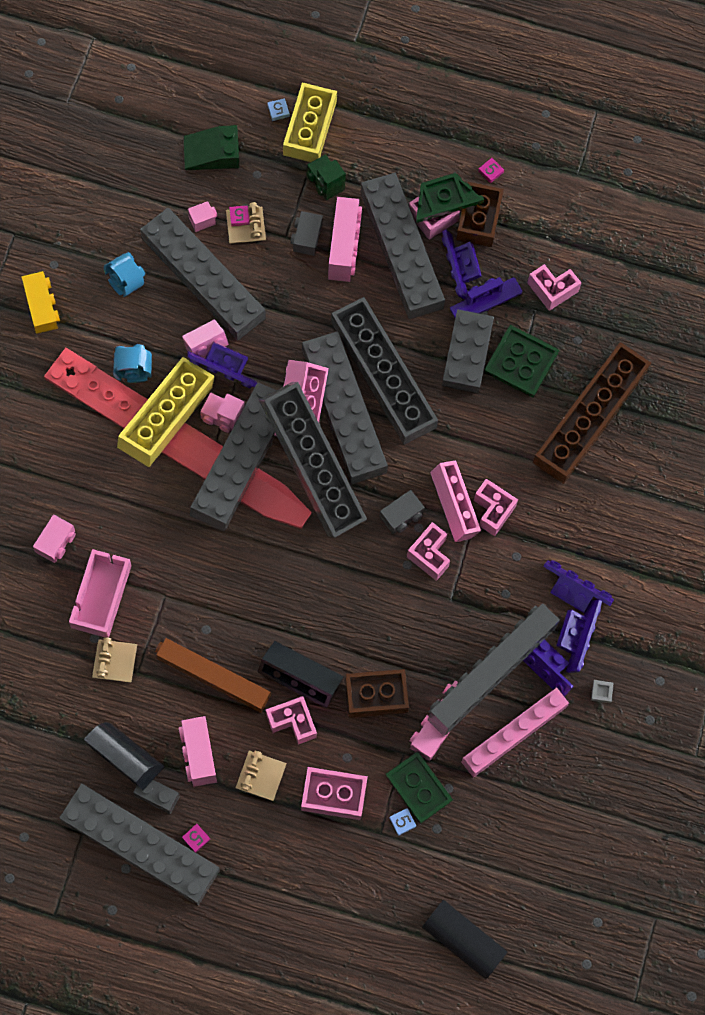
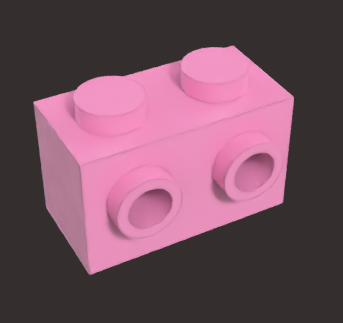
M215 319L182 336L187 351L203 358L207 356L213 342L224 347L229 345L224 330Z
M53 514L33 546L34 551L55 563L57 559L63 557L65 553L64 548L67 543L73 541L76 535L74 533V526Z

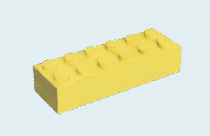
M182 357L120 433L117 448L150 467L213 388L214 375Z

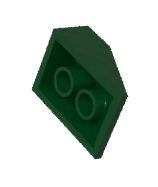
M237 125L217 126L184 136L185 170L239 168Z

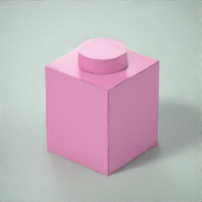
M208 201L188 208V217L195 232L216 225L215 218L217 217V212L214 206H210Z

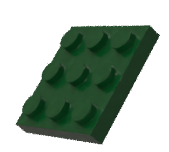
M510 325L488 362L484 373L534 398L560 350Z

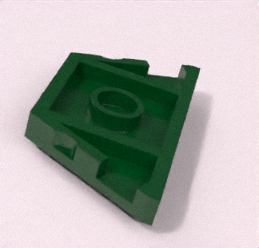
M456 173L423 182L420 186L416 222L419 223L484 203V198L482 195L476 194L472 187L465 183Z

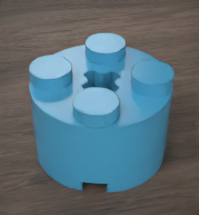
M131 253L122 254L104 265L105 275L109 273L110 279L108 281L119 295L123 294V297H126L144 285L143 276H145V272L141 266L136 265Z
M136 344L133 347L118 346L115 348L113 376L117 380L122 381V378H125L129 383H140L147 381L148 377L151 378L152 354L145 349L144 345Z

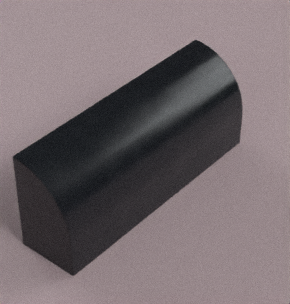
M276 641L273 642L262 658L257 671L263 676L325 708L329 706L344 676Z
M104 722L99 724L84 738V741L91 749L142 791L165 767L112 723Z
M442 900L422 926L425 931L484 979L490 976L508 952L445 900Z

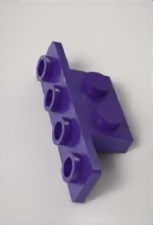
M445 229L442 231L444 236L442 237V242L448 251L446 256L452 266L451 275L456 280L457 286L455 290L459 297L466 300L468 291L465 283L482 277L475 249L471 242L455 247L452 234Z
M500 277L497 279L492 278L480 287L474 286L469 289L466 300L451 306L450 311L454 318H456L457 309L481 314L521 295L522 289L515 278L505 282Z
M212 343L206 359L190 351L187 353L191 363L198 366L203 364L207 366V370L213 373L218 371L224 373L225 378L232 381L235 379L242 381L241 384L250 389L257 384V381L241 375L248 357L218 343Z
M547 560L543 567L560 576L550 593L583 613L593 597L609 606L613 603L614 599L611 598L612 595L604 590L599 591L588 580L582 581L575 572L571 570L567 572L562 569L561 564L558 562Z
M599 599L590 601L584 616L573 610L567 611L556 646L571 653L566 670L568 673L580 672L584 665L583 660L590 646L589 641L595 630L597 617L601 612L602 601Z
M546 640L523 660L553 690L558 688L564 697L573 688V685L561 674L569 665V662Z

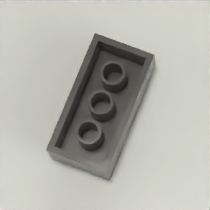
M457 309L442 386L479 393L494 316Z

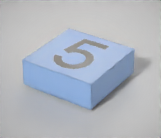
M285 98L267 103L272 121L290 117Z
M408 808L389 817L398 836L416 827Z

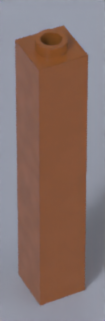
M167 638L163 643L160 642L156 648L157 660L262 713L271 696L270 691Z

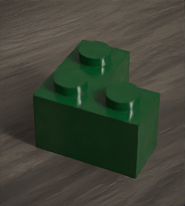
M325 154L307 164L306 176L308 180L314 182L320 196L323 195L326 201L345 190L346 173L337 160L331 162Z

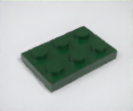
M416 752L385 774L420 824L453 801L419 752Z

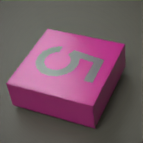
M491 158L479 168L478 172L492 183L504 173V169Z
M248 205L229 207L231 226L250 225Z
M198 824L182 836V839L195 853L211 840Z

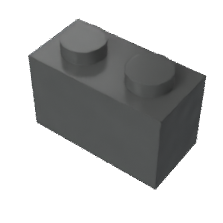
M301 211L300 218L296 217L294 228H297L296 234H292L290 243L293 244V252L315 256L323 224V215Z
M410 490L382 509L379 517L392 534H395L397 531L401 533L408 527L407 524L412 521L417 522L423 517L425 507Z
M154 780L143 791L136 786L133 792L136 798L170 815L180 797L179 792Z

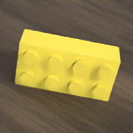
M302 83L283 144L284 156L312 162L321 156L337 102V91Z

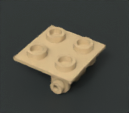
M250 203L248 207L250 225L231 226L230 210H226L230 244L266 240L263 208L259 207L257 203Z
M107 637L103 638V640L98 639L92 678L131 683L137 644L111 641V638Z
M249 751L236 788L274 801L287 763L264 756L259 751Z

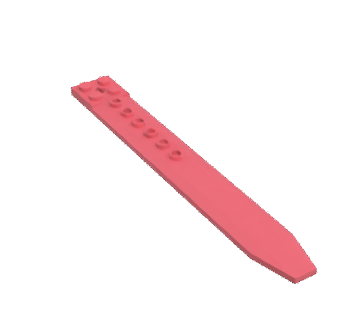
M66 347L44 375L45 380L125 429L148 400ZM74 369L75 375L67 376V370ZM184 423L162 453L203 479H206L223 446L187 423ZM259 468L241 500V503L262 516L299 529L303 528L312 515V512L286 485Z

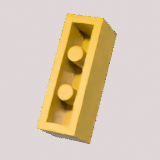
M43 271L21 276L36 334L58 329L57 322L60 321L58 311L53 310L52 305H56L54 295L49 294L48 291L49 288H52L49 277L45 278Z

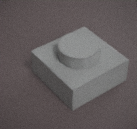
M594 680L591 701L611 703L613 683Z

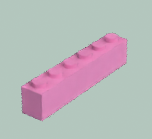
M555 688L463 757L462 764L474 778L566 709L569 702L558 688Z

